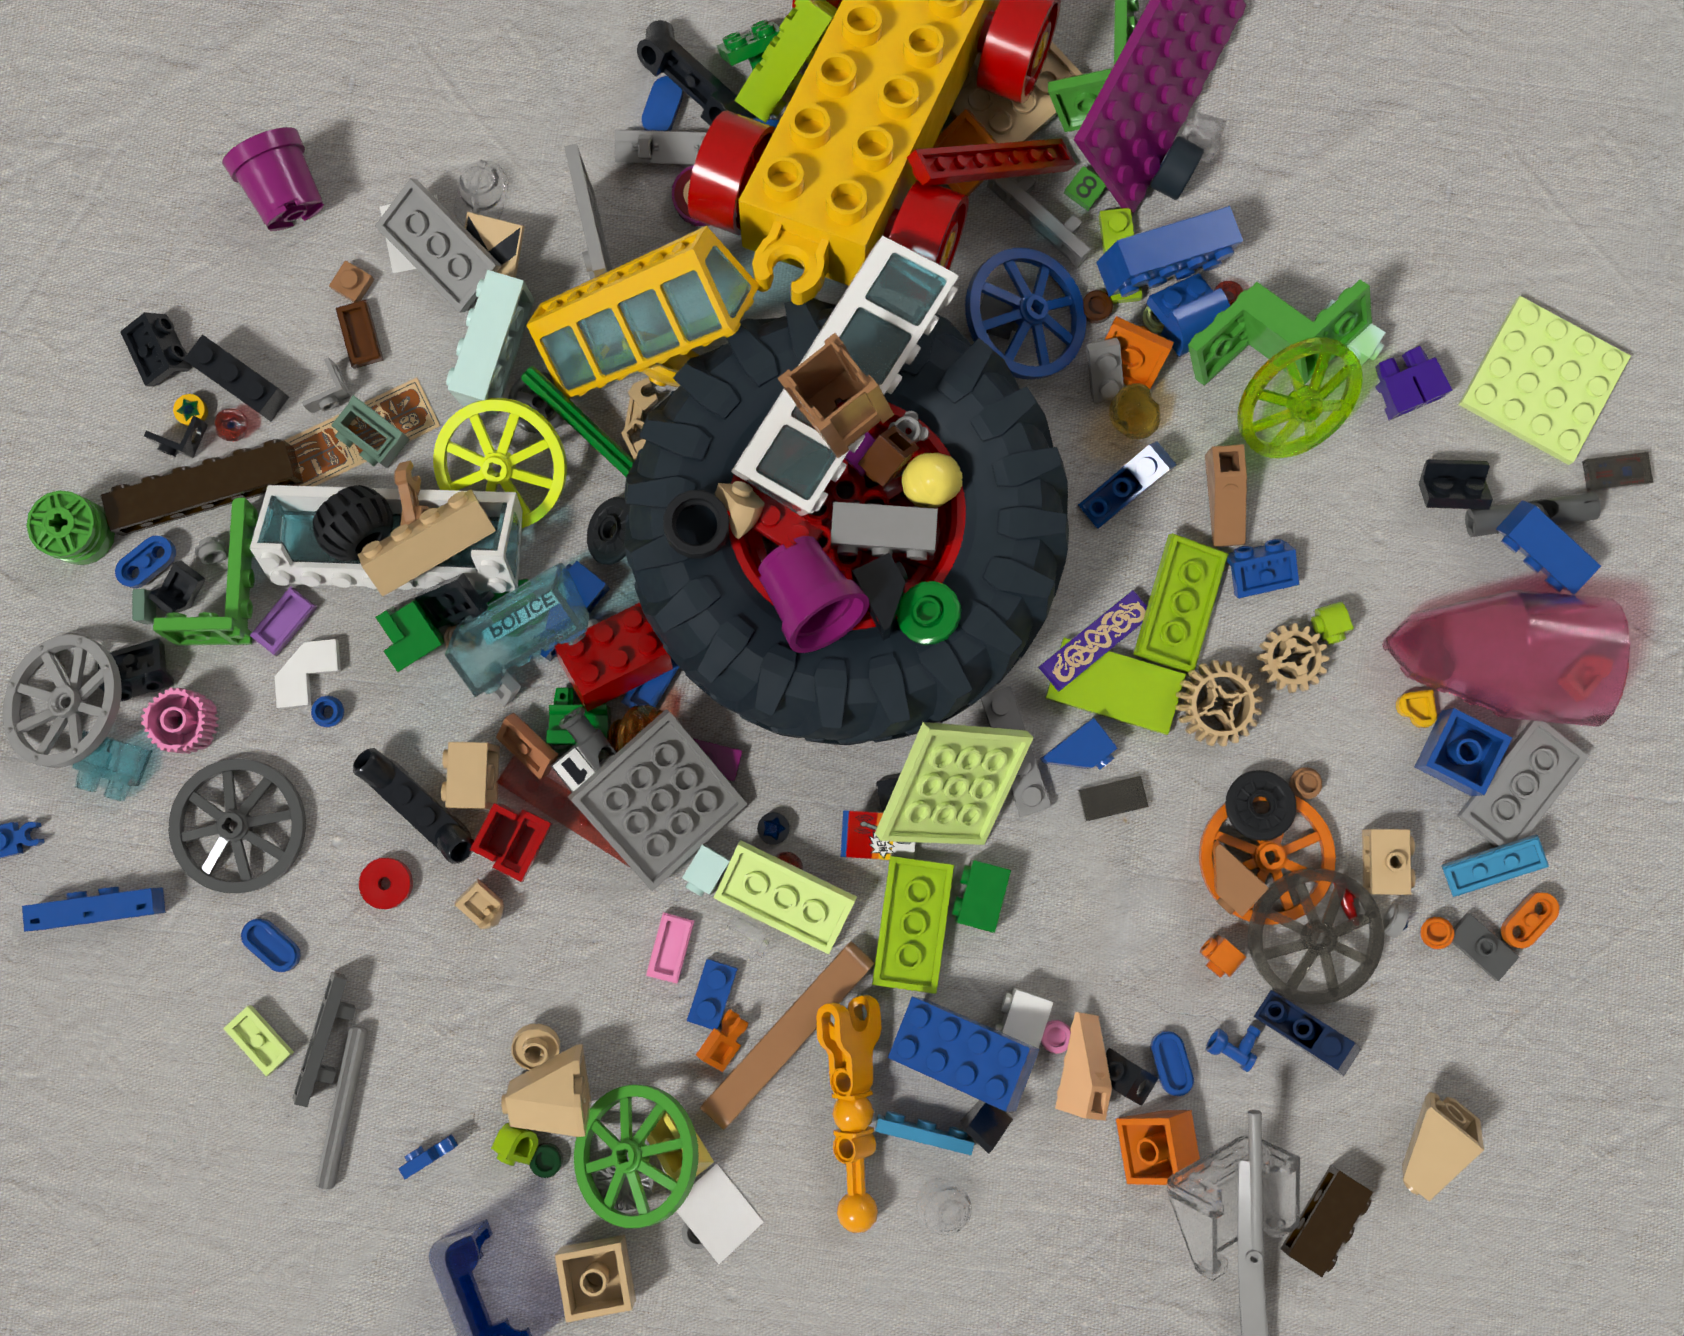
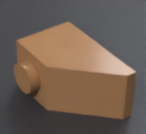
M1219 841L1213 844L1215 892L1220 896L1216 902L1230 915L1236 911L1240 916H1243L1269 888Z

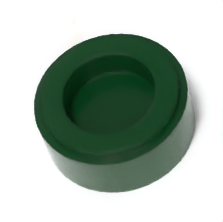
M543 1143L537 1146L529 1164L531 1171L541 1178L554 1176L562 1167V1152L556 1145L551 1143Z

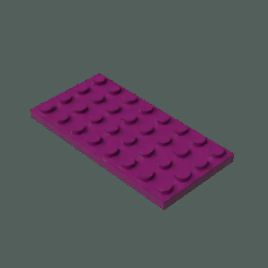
M1150 0L1074 138L1079 149L1121 208H1128L1131 210V213H1135L1139 203L1143 200L1147 188L1153 177L1157 174L1160 164L1171 148L1180 127L1186 121L1197 96L1200 95L1211 70L1214 69L1216 61L1225 44L1228 43L1238 20L1242 17L1246 7L1244 0Z

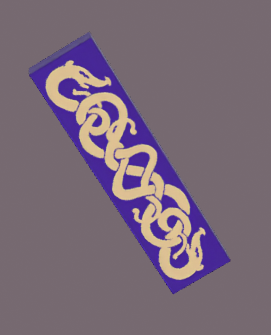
M1132 590L1038 668L1057 691H1061L1142 624L1147 609L1146 604Z

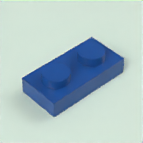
M709 958L706 959L687 1022L712 1030L714 1028L719 1029L738 968Z

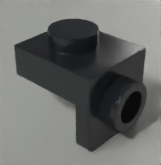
M180 560L173 563L162 587L151 591L148 598L156 603L160 610L166 613H180L192 607L206 579Z

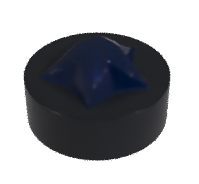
M772 812L760 819L757 830L764 842L775 845L782 843L788 837L790 826L788 820L783 815Z

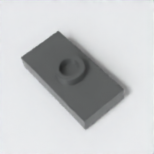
M1466 913L1453 928L1454 939L1452 943L1495 981H1500L1519 958L1515 952L1470 913Z

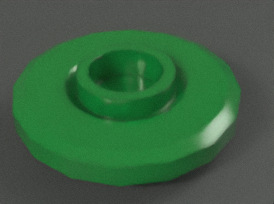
M936 581L921 582L911 587L903 595L897 613V621L901 631L911 641L922 645L937 644L946 640L956 630L961 619V605L957 595L947 585Z

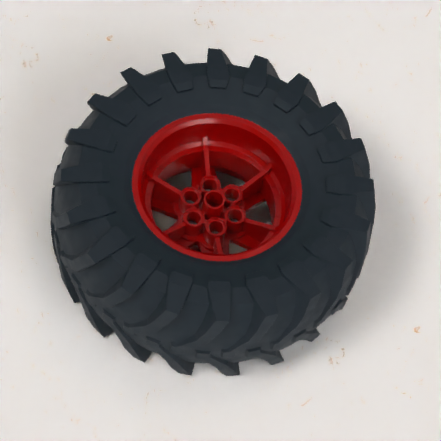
M866 295L868 301L915 326L925 308L919 306L914 317H911L883 298ZM815 298L803 305H795L792 301L784 303L786 316L767 319H745L740 322L741 326L738 331L726 338L728 343L710 352L690 358L673 377L680 386L648 413L639 436L645 439L646 442L643 449L639 450L626 477L624 493L626 504L630 506L629 514L626 516L624 546L628 564L636 581L634 587L648 623L670 657L685 672V675L709 695L711 699L739 714L742 719L782 736L805 738L806 741L832 745H855L867 741L877 743L917 734L923 722L943 723L975 704L1004 679L1018 660L1024 656L1048 617L1053 599L1056 596L1068 553V480L1058 448L1053 447L1045 413L1027 386L1022 389L1019 388L1005 360L980 338L971 345L948 319L935 313L939 320L928 336L923 333L918 340L917 345L921 349L910 365L904 363L898 374L902 376V379L893 393L890 394L886 391L884 394L894 415L884 423L880 421L867 432L876 440L880 434L889 428L892 422H896L899 418L904 417L906 412L914 411L918 414V421L922 427L928 429L929 436L925 441L916 443L919 449L911 460L923 453H941L951 456L960 467L963 477L961 479L962 487L954 498L942 506L934 508L938 509L934 556L927 555V560H910L906 558V554L893 553L892 555L894 562L900 561L907 573L908 582L905 583V593L911 587L921 582L936 581L947 585L957 595L961 605L959 624L946 640L937 644L922 645L911 641L901 631L896 617L890 638L883 641L867 610L861 621L834 643L807 653L793 651L782 632V621L758 576L761 577L758 571L759 566L767 556L761 533L752 528L744 536L737 539L733 535L729 523L728 538L725 545L716 554L704 559H690L678 554L669 545L663 529L664 513L668 504L677 495L689 490H704L715 495L718 483L733 484L736 481L747 483L731 471L784 389L777 378L788 369L793 371L798 367L836 307L835 304L823 302ZM858 308L839 338L843 341L853 361L866 377L870 375L879 385L909 338L910 333L863 308ZM840 402L837 407H841L844 402ZM795 406L791 416L815 429L797 406ZM784 425L760 461L756 471L804 499L811 487L781 477L792 465L802 458L828 447L796 429ZM910 428L906 429V434H911L912 430ZM828 449L827 466L835 455L831 449ZM843 459L842 462L847 466L836 482L830 480L824 490L828 494L823 503L827 508L826 512L822 516L816 517L809 513L801 517L823 531L822 535L827 538L828 543L822 549L848 580H852V570L878 557H873L872 551H858L857 559L854 563L847 565L840 562L837 549H831L833 502L867 504L869 501L876 500L882 505L916 506L904 494L902 476L893 479L884 487L878 485L868 488L865 486L864 476L861 477ZM750 485L753 491L762 499L764 493ZM847 485L852 487L855 493L849 499H841L836 494L837 489ZM691 505L679 513L676 520V529L679 536L685 542L692 545H701L708 542L715 535L717 519L708 507Z

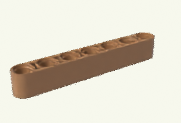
M850 941L700 1106V1109L720 1128L725 1130L816 1030L818 1009L828 1003L834 1002L839 1004L871 969L875 962Z

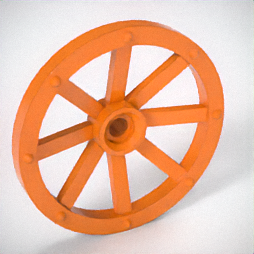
M1295 796L1296 811L1306 818L1315 832L1286 845H1281L1284 833L1270 841L1257 840L1258 844L1253 845L1218 831L1228 817L1225 803L1215 811L1204 828L1199 846V865L1204 883L1216 901L1220 896L1217 895L1214 887L1212 861L1214 840L1251 854V859L1242 863L1249 870L1258 869L1256 876L1264 883L1268 874L1271 873L1284 910L1275 913H1260L1252 911V906L1243 916H1240L1236 911L1232 913V915L1242 920L1266 925L1282 924L1296 920L1317 906L1331 885L1336 863L1335 846L1331 832L1321 815L1310 804ZM1255 797L1253 802L1268 800L1264 797ZM1319 841L1322 856L1320 873L1287 859V855ZM1272 851L1275 856L1274 861L1271 863H1267L1268 861L1265 857V853ZM1282 868L1315 882L1311 892L1295 906L1283 877Z

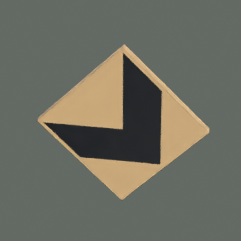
M467 212L465 229L502 265L497 273L516 278L525 226Z

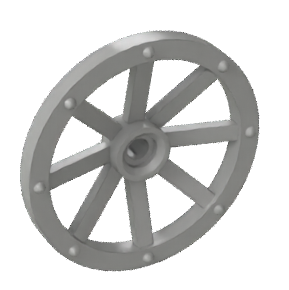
M67 634L42 642L24 657L8 683L3 702L5 734L10 745L20 757L36 765L48 768H61L85 759L99 747L109 734L116 720L121 702V677L116 661L110 652L94 640L79 635ZM75 648L69 685L53 654L65 649ZM88 651L96 659L101 669L82 686ZM42 662H44L57 687L52 693L26 685L31 675ZM104 682L102 708L88 704L87 698ZM23 694L48 702L49 709L20 722V704ZM85 713L98 717L90 732L82 739L80 717ZM57 718L36 751L28 743L23 733ZM68 723L71 748L58 754L48 755Z

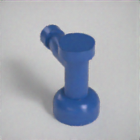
M1249 1025L1247 1034L1243 1037L1239 1046L1236 1047L1228 1042L1227 1033L1218 1028L1209 1038L1206 1051L1212 1055L1223 1053L1241 1064L1240 1068L1249 1072L1257 1059V1055L1252 1053L1251 1050L1255 1044L1256 1037H1259L1261 1031Z

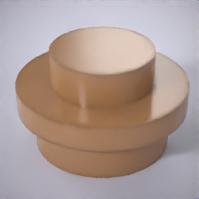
M1304 767L1293 772L1289 785L1295 796L1301 799H1312L1322 789V778L1316 770Z

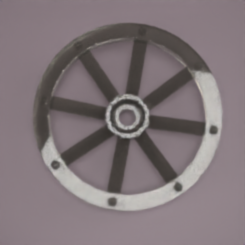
M1301 869L1278 879L1259 898L1249 922V950L1258 973L1274 990L1296 1002L1313 1005L1328 1004L1342 1000L1355 993L1372 976L1383 951L1384 924L1374 898L1356 880L1330 869ZM1328 881L1335 883L1322 921H1320L1305 885L1306 882ZM1293 887H1295L1308 919V923L1305 925L1271 909L1274 903ZM1347 889L1358 899L1365 913L1332 927ZM1266 918L1299 933L1301 939L1263 949V928ZM1369 924V943L1366 954L1338 942V937ZM1320 933H1323V942L1317 944L1316 941L1318 940ZM1308 949L1287 983H1284L1273 972L1267 960ZM1333 950L1361 963L1357 970L1339 985L1331 956ZM1320 955L1328 989L1319 991L1297 989L1317 956Z

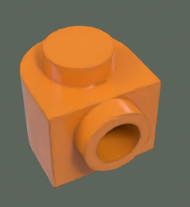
M1219 935L1215 939L1209 938L1200 949L1201 955L1209 961L1205 966L1220 978L1224 974L1231 977L1247 958L1228 940Z

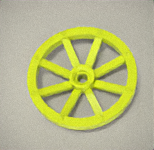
M487 398L486 400H478L461 408L444 424L434 447L433 468L440 490L458 491L486 479L488 482L485 491L496 492L497 486L500 484L505 492H516L523 510L522 528L530 526L543 518L557 503L565 486L567 460L558 433L551 423L537 410L516 400ZM486 411L510 413L497 450H494L479 413ZM521 417L531 423L544 439L511 455L508 450ZM467 418L471 421L485 457L451 441L454 432ZM547 448L550 449L554 466L553 479L516 468L517 463ZM450 452L480 466V470L452 482L447 466V453ZM493 463L502 467L500 472H496L493 469ZM510 478L550 490L543 502L537 508L530 511Z

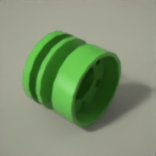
M58 490L47 493L34 503L28 513L26 527L29 539L34 546L43 553L70 564L87 565L97 562L108 553L114 543L115 533L109 529L104 508L73 492Z

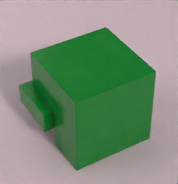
M416 600L398 611L392 606L375 617L393 643L383 652L397 672L444 643V636L434 626Z

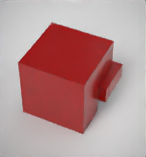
M494 803L470 850L495 862L492 868L520 882H524L553 823L525 809H522L520 813L504 804Z

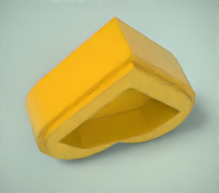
M1433 689L1409 692L1397 698L1395 706L1397 712L1403 717H1409L1414 726L1426 728L1435 723L1437 710Z

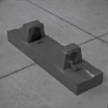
M331 972L292 1097L294 1105L308 1107L315 1081L333 1084L336 1070L334 1067L321 1064L335 1017L353 1020L356 1010L355 1005L341 1002L347 982L344 974Z

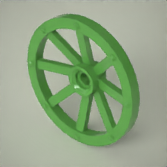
M626 1085L613 1089L603 1095L590 1108L586 1136L576 1137L574 1169L577 1183L584 1199L599 1217L615 1226L623 1228L649 1227L672 1216L688 1197L698 1169V1141L688 1113L673 1096L653 1086ZM632 1097H643L657 1103L633 1137ZM619 1102L621 1141L600 1122L605 1113ZM667 1111L678 1129L680 1138L647 1146L645 1140ZM595 1132L613 1151L611 1156L590 1162V1147ZM682 1149L683 1159L678 1181L649 1163L650 1156ZM615 1166L616 1170L604 1199L594 1183L592 1173ZM638 1172H642L672 1192L667 1200L653 1211H650ZM626 1175L639 1216L628 1215L614 1208Z

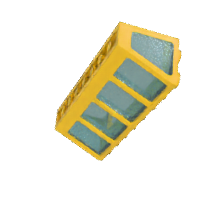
M705 226L540 303L526 326L556 387L567 398H571L576 395L582 396L596 387L602 388L613 380L618 379L620 381L633 372H643L649 366L658 362L663 364L678 354L685 355L698 346H708L714 340L723 336L726 338L732 336L740 328V320L744 313L753 305V297L760 285L715 234Z

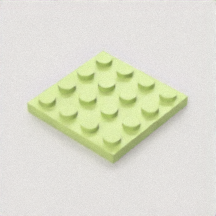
M1519 296L1512 305L1458 405L1570 465L1574 463L1631 356Z
M923 722L876 829V836L880 841L985 845L1034 737L1026 730Z

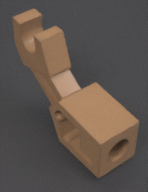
M411 460L399 463L395 470V484L398 486L403 508L400 526L415 522L423 512L429 509L428 506L419 505L417 495L420 492L421 479L419 475L412 477L411 470L414 466Z

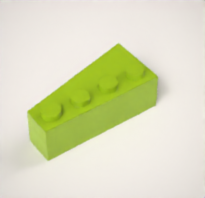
M826 0L795 1L796 7H793L779 27L780 32L769 43L762 55L763 59L755 66L734 101L766 123L771 116L775 119L778 118L787 104L782 100L788 90L794 93L803 77L800 71L806 62L810 63L818 48V43L826 33L837 11V8Z

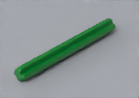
M530 366L522 374V381L627 477L635 460L534 366Z

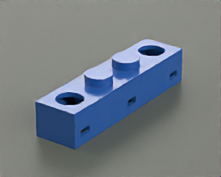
M119 887L98 889L99 895L87 897V891L67 893V900L22 906L24 932L166 913L163 887L119 892Z

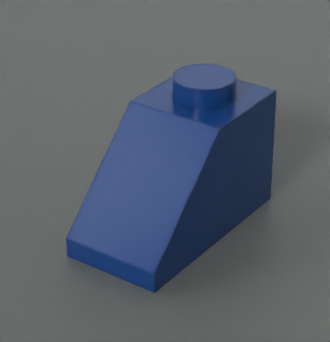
M1092 718L1040 759L1044 764L1091 769L1097 766L1100 770L1114 759L1111 753L1118 748L1095 718Z

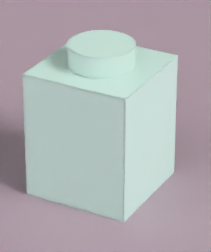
M701 845L682 877L688 882L685 887L701 897L704 892L709 895L712 894L724 875L730 860L708 846Z

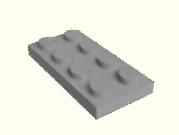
M409 179L375 225L458 312H466L477 298V285L481 278L485 279L487 270L497 272L502 266L417 179Z
M1539 716L1533 717L1504 754L1486 794L1472 796L1458 813L1457 817L1495 847L1526 838L1589 756Z

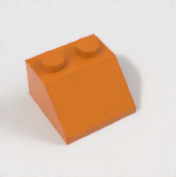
M1162 1110L1116 1119L1127 1184L1182 1185L1203 1176L1192 1110Z

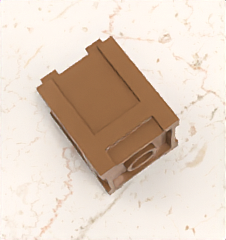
M834 333L824 341L825 345L793 371L788 369L777 379L800 412L807 418L839 459L849 451L848 446L880 421L882 423L887 421L894 413L879 385L870 375L866 377L853 361L843 341ZM840 402H844L841 407H837Z

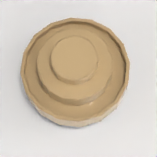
M543 1024L523 1026L515 1033L511 1045V1053L515 1062L527 1070L543 1064L560 1052V1039L557 1033L549 1026Z

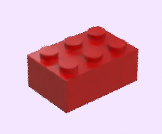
M640 602L554 644L559 663L587 712L673 669L671 657L663 648L662 642L648 623Z

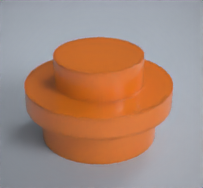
M1442 917L1429 918L1421 927V938L1432 949H1444L1453 942V926Z

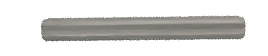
M353 1026L349 1029L316 1179V1186L321 1189H332L336 1183L368 1036V1029Z

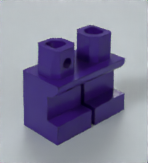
M1421 346L1413 348L1402 355L1408 369L1400 372L1394 357L1382 361L1375 366L1380 380L1375 388L1383 396L1387 406L1384 410L1389 421L1416 408H1421L1442 399L1453 391L1436 357L1428 359Z

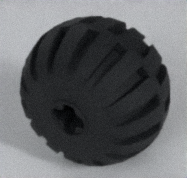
M362 485L349 486L330 496L316 511L313 518L314 536L319 547L329 556L340 561L352 562L359 560L358 554L362 552V549L367 544L373 541L380 542L389 537L393 529V514L387 500L374 489Z

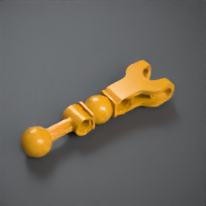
M870 995L853 998L848 1004V1009L834 1002L824 1004L818 1009L816 1016L817 1039L821 1047L828 1054L830 1085L834 1092L832 1093V1098L837 1099L834 1103L832 1115L839 1129L833 1131V1135L836 1137L833 1141V1152L839 1162L846 1164L847 1194L838 1202L837 1216L844 1229L852 1233H864L869 1230L877 1221L878 1215L875 1200L870 1194L866 1193L864 1158L870 1157L876 1150V1140L873 1135L874 1127H869L872 1123L874 1110L867 1097L873 1095V1091L870 1090L873 1084V1049L879 1040L882 1030L879 1003ZM863 1005L867 1010V1017L865 1018V1020L863 1019ZM831 1013H832V1015L834 1016V1019H835V1024H834V1025H833V1023L831 1022V1018H830Z

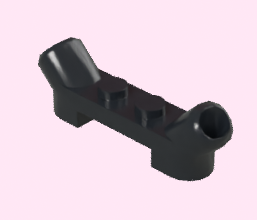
M658 20L649 24L646 29V38L637 45V55L640 62L655 77L661 73L666 74L704 109L701 118L711 126L715 118L725 110L750 119L756 118L754 114L734 101L738 94H734L675 41L674 28L671 23Z
M375 748L366 749L358 755L353 763V773L373 788L431 842L448 862L459 864L471 856L473 851L470 848L474 840L468 828L417 784L402 766L394 760L387 758Z

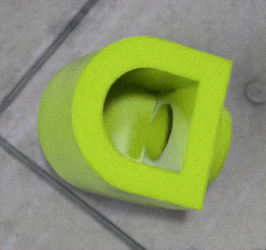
M1341 601L1315 609V616L1311 617L1315 633H1319L1322 641L1326 640L1328 645L1346 640L1345 634L1354 629L1348 611Z
M508 1122L499 1130L491 1149L498 1153L496 1158L507 1165L514 1166L516 1162L529 1165L538 1146V1137L529 1129L510 1127Z

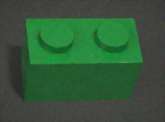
M971 860L970 866L964 865L960 878V883L965 884L962 897L956 896L951 913L956 915L955 922L995 933L1011 870L976 860Z

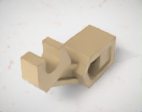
M649 378L634 383L628 391L630 399L625 427L621 434L634 460L639 450L643 449L646 440L641 439L631 443L632 439L630 436L638 428L642 429L644 424L642 421L643 413L646 414L658 402L656 394L650 397L642 395L646 388L652 387Z

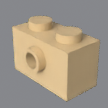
M1362 830L1363 894L1411 895V888L1415 886L1416 877L1414 869H1411V856H1413L1415 851L1414 838L1410 836V830Z

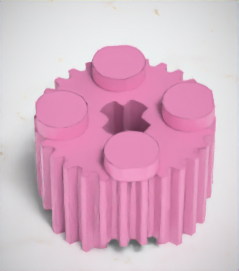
M171 687L169 690H165V693H158L159 697H153L154 702H149V706L143 708L145 714L141 715L144 718L141 725L145 726V732H149L147 737L153 739L151 743L157 744V747L162 751L180 754L196 753L198 749L203 750L211 745L214 739L212 734L217 733L214 730L215 727H218L216 721L219 720L218 717H215V714H217L216 706L212 700L205 698V695L198 692ZM179 718H183L181 725H178Z

